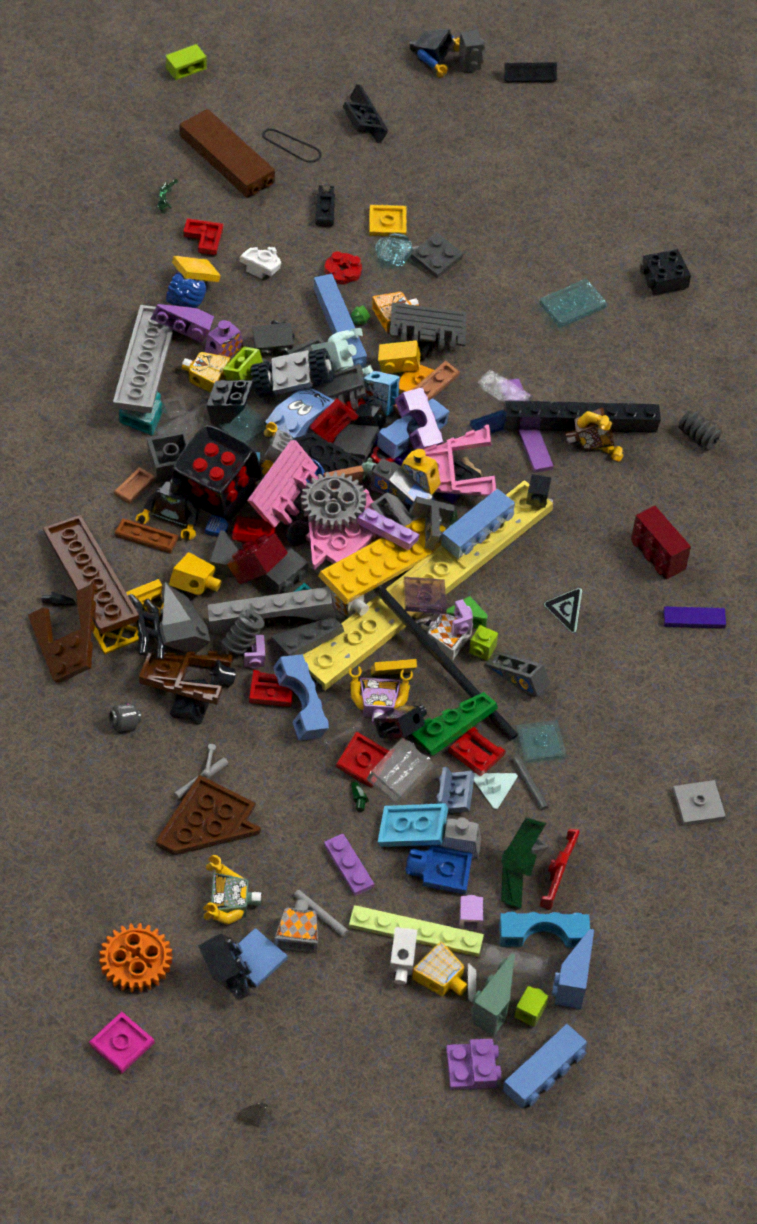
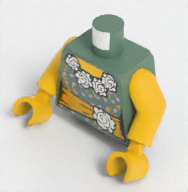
M212 855L208 858L212 863H208L206 869L208 871L216 870V873H213L211 903H207L203 907V910L207 911L204 914V919L216 920L229 925L247 916V905H261V892H248L247 879L221 864V859L217 855Z

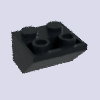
M215 381L206 405L211 424H230L244 410L253 381Z

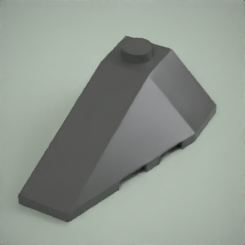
M164 582L162 586V602L164 606L160 613L163 616V620L160 622L159 627L163 644L184 652H195L196 654L210 642L208 628L183 590L170 586L168 582Z

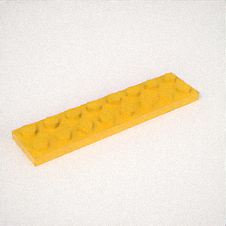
M419 517L406 526V528L420 534L418 541L409 550L385 538H381L323 569L318 577L346 605L420 563L441 546V541L436 543L433 550L425 548V519ZM441 524L440 531L443 533L446 528Z

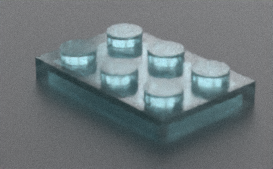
M587 279L542 297L539 301L541 307L559 328L607 307L605 299Z

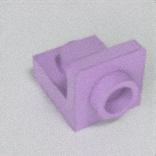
M256 635V643L252 644V652L244 653V667L256 669L260 666H265L264 635Z

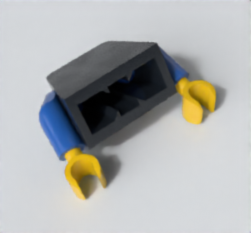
M450 29L424 31L418 40H411L410 50L416 51L420 61L425 62L432 69L435 68L437 70L436 76L439 78H443L444 74H447V67L445 65H438V63H442L452 46L456 52H459L460 38L454 39Z

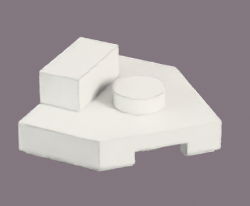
M268 247L267 250L249 248L239 259V262L247 265V272L261 279L266 274L272 276L281 267V261L277 257L275 247Z

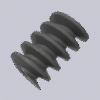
M691 411L686 412L681 418L678 428L684 430L685 434L689 435L691 439H695L703 448L711 449L718 442L722 430L715 432V425L709 428L710 421L704 422V416L698 418L699 412H694L693 414H691Z
M249 609L245 610V614L241 613L239 615V619L234 622L230 631L227 632V638L222 640L223 645L236 654H244L252 644V641L255 640L256 635L259 634L260 629L264 627L263 618L258 613Z

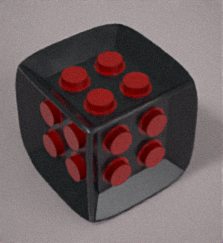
M205 425L194 435L179 455L173 467V478L181 479L183 482L182 487L191 489L193 498L199 508L229 521L240 511L254 492L255 483L261 478V467L257 454L250 446L216 427Z

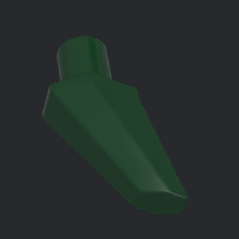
M351 782L353 800L357 802L356 810L363 812L365 810V803L369 802V799L357 782Z

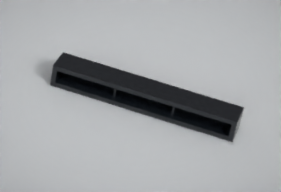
M505 400L502 413L504 430L572 431L576 430L574 421L576 418L582 416L587 411L592 412L603 408L609 421L612 422V432L625 433L657 432L661 416L659 404Z

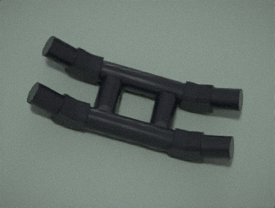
M129 594L128 597L140 618L136 622L139 633V655H147L149 637L155 638V659L164 660L166 645L163 644L159 628L160 619L157 606L147 599L144 601V606L148 612L142 611L143 607L139 599L133 594ZM144 620L152 622L153 629L146 627Z

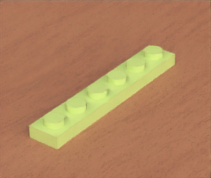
M354 905L349 923V928L393 938L395 927L417 930L416 943L435 947L441 941L450 951L479 957L484 934L356 905Z

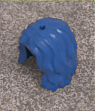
M177 272L172 277V282L168 286L166 301L173 306L197 308L206 294V285L202 280L185 279L180 272Z

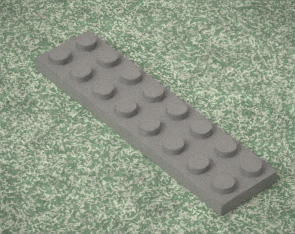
M140 305L113 399V408L152 413L174 331L150 319L156 307Z

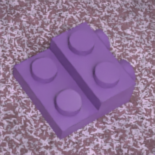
M493 1039L470 1040L469 1044L446 1046L450 1090L496 1088L497 1080H501V1068L495 1064V1059L499 1058L498 1045H493Z

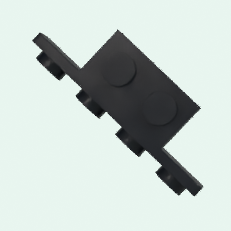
M357 84L350 95L352 102L345 101L342 107L356 130L371 132L376 142L382 143L388 133V129L361 84Z

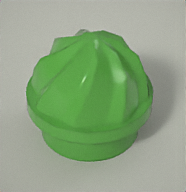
M363 305L355 307L351 313L352 321L356 324L367 323V320L371 318Z

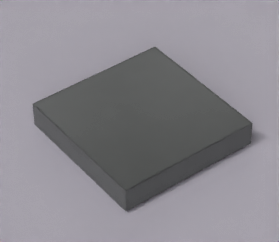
M348 424L337 435L333 444L353 456L366 459L378 437L380 429L377 426Z

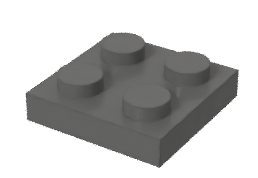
M436 232L411 253V258L438 278L463 258V253Z

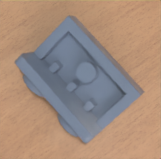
M443 767L442 775L439 778L440 791L437 794V803H446L449 814L470 811L475 776L473 772L452 773L448 767Z

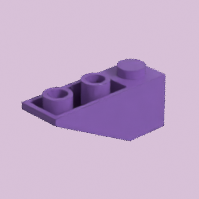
M157 304L150 319L203 343L210 330L214 316L197 308Z

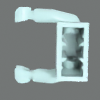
M355 328L350 329V331L337 332L329 337L328 342L311 345L312 351L322 348L327 349L331 357L333 373L352 367V356L356 355L357 351L355 346L352 344L348 345L346 340L349 338L358 339V335L363 337L362 329ZM371 365L363 368L364 377L373 372Z

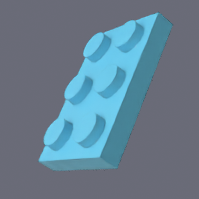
M446 803L384 806L378 837L379 846L442 845L448 813Z

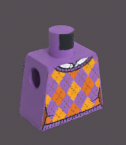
M220 321L218 327L207 335L205 353L226 357L233 356L244 347L240 330L229 321Z

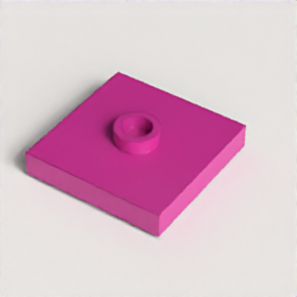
M123 1012L118 1014L89 1041V1045L120 1073H124L154 1044V1039Z

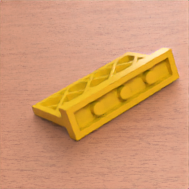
M157 579L126 593L127 595L133 594L139 599L142 607L145 608L144 611L147 612L144 601L160 597L162 600V584ZM164 603L162 604L161 608L157 607L159 610V619L161 617L160 613L161 609L164 606ZM130 625L122 627L119 635L107 632L102 634V638L98 628L94 626L93 634L104 655L139 640L138 629ZM124 628L134 631V637L130 639L122 637ZM105 637L116 639L115 645L106 648L103 642Z

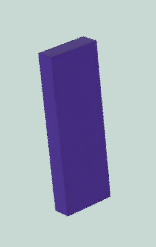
M664 606L663 609L664 627L723 629L726 627L725 608Z

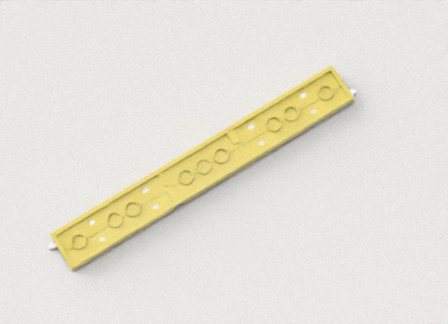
M524 480L506 494L515 502L513 517L509 521L502 523L497 531L491 532L482 543L476 544L469 554H464L458 559L443 546H440L435 552L387 587L386 590L412 618L419 617L550 513L553 509V500L547 499L546 508L526 504L530 484ZM378 595L367 603L369 610L365 615L361 616L355 612L341 623L344 628L342 634L303 654L305 662L309 666L310 675L316 680V685L319 683L322 686V690L326 691L345 676L350 667L351 669L355 668L406 627Z

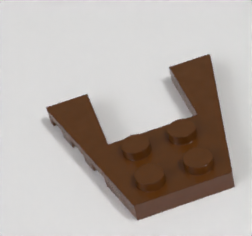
M94 584L76 591L81 629L53 641L48 608L43 607L28 614L54 682H63L91 669L93 652L91 632L94 631L95 623L92 622L93 611H96L94 591H97V586Z
M229 650V654H218V651H208V655H195V652H187L186 655L175 656V652H165L164 660H156V653H148L139 675V684L218 705L222 686L183 682L189 665L214 667L218 659L222 665L231 668L234 659L233 652Z

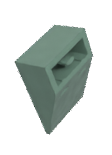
M513 953L507 959H502L498 965L497 973L495 975L491 974L488 977L484 990L482 992L479 990L472 1000L474 1005L471 1009V1022L492 1036L497 1033L507 1018L515 957Z

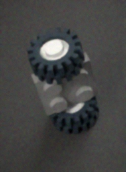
M326 348L310 352L306 350L272 358V365L269 361L253 364L251 376L253 377L252 381L254 382L253 386L256 389V394L260 398L312 387V379L317 386L332 383L334 381V370L329 352Z

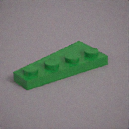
M483 692L461 702L460 706L455 709L442 711V715L432 720L430 717L425 719V725L410 734V736L430 755L434 756L497 710L498 705Z

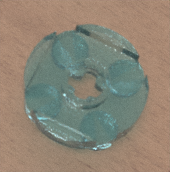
M398 233L390 234L389 238L386 239L384 237L381 238L375 245L377 259L380 263L396 264L397 266L405 264L413 251L412 243L408 237Z

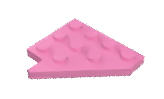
M315 520L309 522L312 568L315 570L326 559L335 564L366 547L378 534L352 522H349V528L342 525L341 530H339L337 526H334L333 531L328 525L323 529V524L321 523L315 526Z

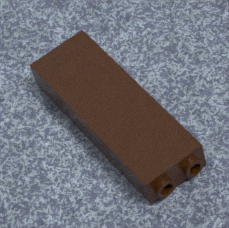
M209 109L179 124L180 137L246 198L252 194H257L259 190L266 186L269 187L275 182V169Z

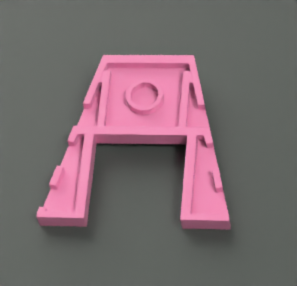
M485 425L483 429L475 432L474 430L469 431L462 437L448 439L446 443L438 446L435 444L423 449L427 457L437 461L441 485L435 492L489 496L496 490L495 476L461 481L455 480L453 451L491 446L489 425Z

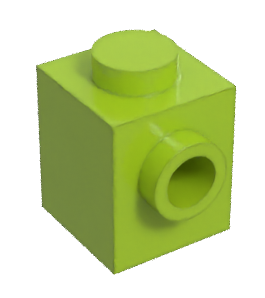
M480 625L471 638L469 653L488 661L497 647L498 633Z
M528 986L516 1007L515 1018L535 1027L547 1006L549 995L539 988Z

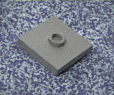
M715 780L673 787L683 826L725 820L726 816Z

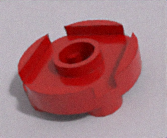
M336 251L325 262V274H332L337 284H349V282L356 281L361 276L362 265L358 256ZM340 267H346L347 269H344V271L340 270Z

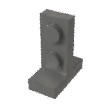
M416 496L410 507V515L425 519V548L433 550L436 543L441 541L442 531H440L441 523L448 524L454 513V505Z

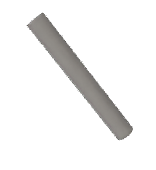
M223 757L210 767L211 775L205 778L209 779L227 766V759ZM197 777L177 790L174 796L178 800L184 797Z
M297 890L294 897L297 900L307 901L309 903L308 909L315 911L316 915L343 937L348 932L343 925L302 891Z

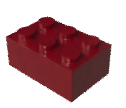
M655 505L635 516L631 541L635 547L641 549L645 559L653 563L657 573L663 575L667 580L686 570L691 546Z

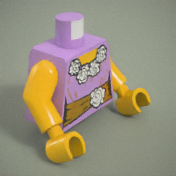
M358 666V675L356 676L351 673V667L349 668L348 674L352 678L350 682L351 699L358 709L363 710V716L372 717V724L374 726L373 718L406 704L410 689L408 683L413 678L412 671L409 678H404L403 669L400 673L403 681L400 683V680L360 678V681H358V677L362 672L361 668Z

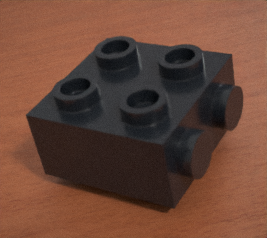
M678 249L643 256L640 271L645 276L647 286L651 288L654 295L689 288L691 274Z

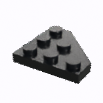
M314 433L292 439L297 441L311 459L320 463L325 471L324 473L363 464L359 457L347 453L344 449L323 440Z

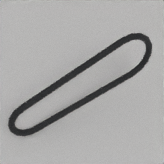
M268 128L262 133L265 140L302 161L313 163L322 156L320 149L274 128ZM270 130L316 149L319 156L315 160H306L268 139L265 133Z

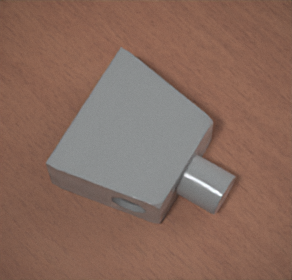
M385 493L371 503L377 513L392 519L404 527L413 521V518L399 497L390 493Z

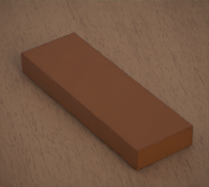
M122 518L115 531L116 537L170 554L178 541V535L124 518Z

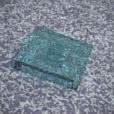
M246 404L244 410L230 424H216V427L248 445L264 434V430L267 429L265 427L267 423L264 418Z
M558 720L516 725V732L518 733L525 764L566 758L567 754Z

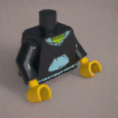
M172 478L170 482H166L163 487H157L148 496L143 506L144 511L136 516V522L143 515L145 517L143 525L148 523L150 520L149 512H152L151 516L187 527V529L181 531V538L184 539L188 531L190 533L189 540H192L196 536L193 527L197 523L199 507L193 498L191 489L182 487L183 482L181 479Z

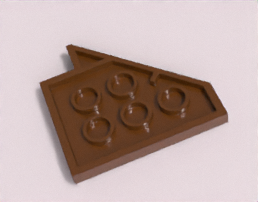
M199 775L157 838L156 846L176 855L258 835L261 832V827L247 821L256 803Z

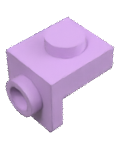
M463 599L455 601L454 615L457 620L452 621L451 633L453 636L470 631L473 621L471 608L466 606Z

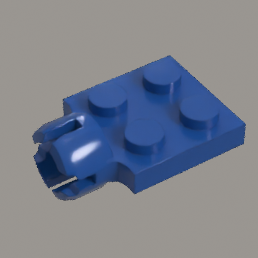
M429 845L427 851L411 849L407 858L406 873L422 878V886L465 895L472 853L436 845Z

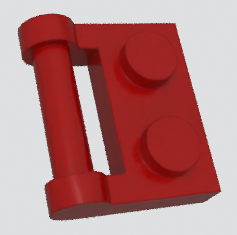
M336 399L310 425V428L327 442L333 443L335 437L352 420L355 421L359 416L351 408Z
M253 670L249 703L291 707L293 696L291 689L280 686L278 683L259 682H278L276 674L261 673L260 670Z
M474 726L449 748L450 754L479 776L486 773L506 752L502 747H497L478 733V729ZM474 739L476 742H478L480 745H482L484 748L490 751L492 755H488L486 752H484L481 748H479L470 740Z

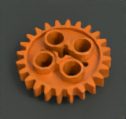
M130 923L127 930L124 926H121L120 933L113 930V937L107 936V943H102L103 951L99 952L102 974H107V981L113 980L114 987L121 984L122 991L127 986L130 987L131 993H133L135 987H138L140 992H142L143 986L151 990V983L158 986L159 978L165 980V972H170V965L172 964V949H169L170 942L165 941L164 934L158 936L159 929L151 932L150 925L142 929L141 923H139L137 928H134L133 924ZM132 942L138 943L137 945H130ZM148 954H156V956H154V957H149V956H147V955H148ZM119 958L125 959L124 961H121V962L115 961V960H117V959H119ZM136 970L143 971L141 973H134Z

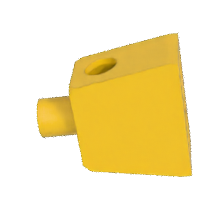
M188 552L173 568L169 585L201 595L206 588L217 592L222 581L213 577L215 571L213 565Z

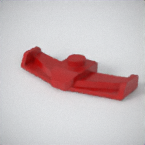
M568 829L566 839L569 841L564 852L559 851L556 860H551L548 871L551 872L550 880H552L548 896H542L540 907L552 909L567 861L575 844L578 842L579 829Z

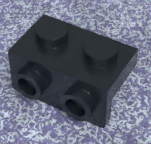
M195 679V680H184V681H183V682H192V683L208 684L205 679ZM178 694L170 714L174 718H192L196 724H201L210 703Z

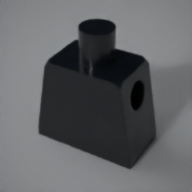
M423 705L399 706L373 718L379 738L407 737L425 725L423 717L427 715V710Z

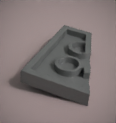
M332 616L272 635L271 638L274 644L286 656L302 655L342 634L344 628Z

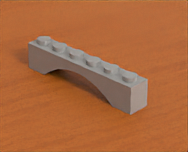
M329 587L208 605L209 623L213 634H226L229 632L234 622L239 619V615L241 613L245 614L247 609L258 613L263 619L278 616H297L312 620L335 617L334 600Z

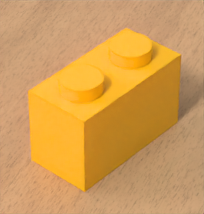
M417 340L380 344L378 361L381 372L389 374L420 370V351Z

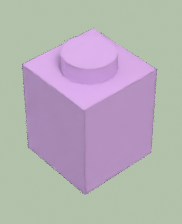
M475 895L461 896L459 929L481 930L483 922V897Z

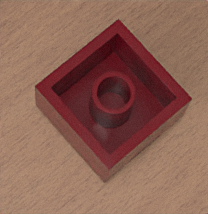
M276 533L269 536L264 534L254 542L249 540L242 545L243 549L231 556L233 559L227 563V566L238 583L242 584L267 574L288 552Z

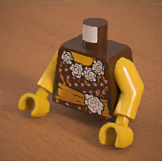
M603 408L592 412L587 411L574 420L576 430L566 432L568 443L580 441L583 450L601 449L608 454L612 453V460L621 461L623 450L620 446L614 448L615 444L611 429L612 422L609 421Z

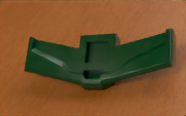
M525 817L510 845L504 850L501 860L503 864L502 902L522 908L523 874L532 875L537 855L530 853L547 823Z

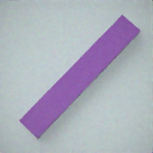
M519 378L500 382L505 400L528 401ZM518 430L534 473L553 470V463L540 431Z

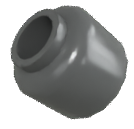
M130 703L115 705L109 711L108 718L110 726L114 727L117 732L135 730L138 723L141 722L142 716L140 710H137L136 706Z

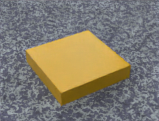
M370 205L369 236L406 237V206Z
M173 256L172 264L185 279L219 282L221 275L208 260Z
M416 659L375 662L371 667V675L400 674L403 669L404 673H411V671L414 672L417 668Z

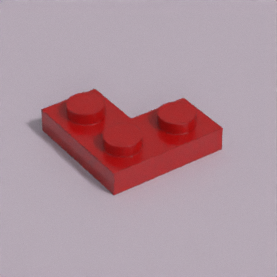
M187 218L183 237L200 239L198 253L217 255L223 232V223Z

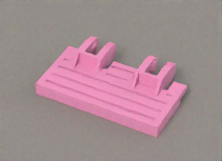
M291 440L247 501L264 521H268L272 527L275 528L280 522L278 518L289 526L292 523V519L284 509L294 516L299 513L293 502L301 490L306 489V483H308L306 478L310 483L311 478L318 480L315 474L318 467L297 441Z

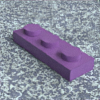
M369 508L362 515L358 516L356 522L360 526L407 550L418 541L420 535Z
M344 834L324 842V847L354 896L374 888V882Z

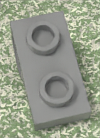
M277 429L264 457L275 463L288 443L294 438L289 433Z

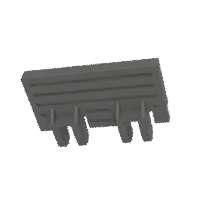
M392 302L390 337L398 338V333H401L400 342H406V334H412V341L417 340L418 342L419 335V341L434 343L436 338H438V349H443L444 339H450L449 348L451 351H454L456 340L457 346H465L467 312Z
M360 364L334 372V381L332 383L317 386L315 381L312 380L313 386L311 388L333 400L338 399L345 405L346 402L351 401L350 404L354 410L359 409L358 398L366 396L363 369ZM294 390V391L288 392V393H289V397L292 396L294 393H296V392L299 391V390Z

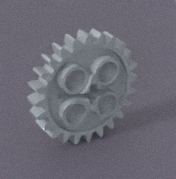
M335 471L333 476H330L326 472V477L318 474V480L311 478V484L306 483V489L302 490L301 508L304 510V516H309V522L315 520V526H318L320 523L323 524V529L327 525L330 526L332 531L334 526H337L339 530H341L342 525L349 528V522L356 524V518L365 511L366 492H363V486H359L358 480L352 482V476L345 478V473L337 476Z

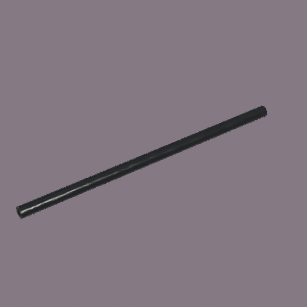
M383 585L373 589L471 698L481 694ZM497 710L488 715L510 741L518 736V733Z

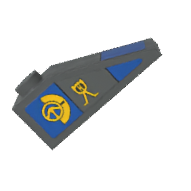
M383 458L372 471V487L399 497L403 503L412 506L416 496L430 500L433 499V496L403 469Z
M498 651L486 663V666L519 690L531 695L539 696L551 684L544 665Z

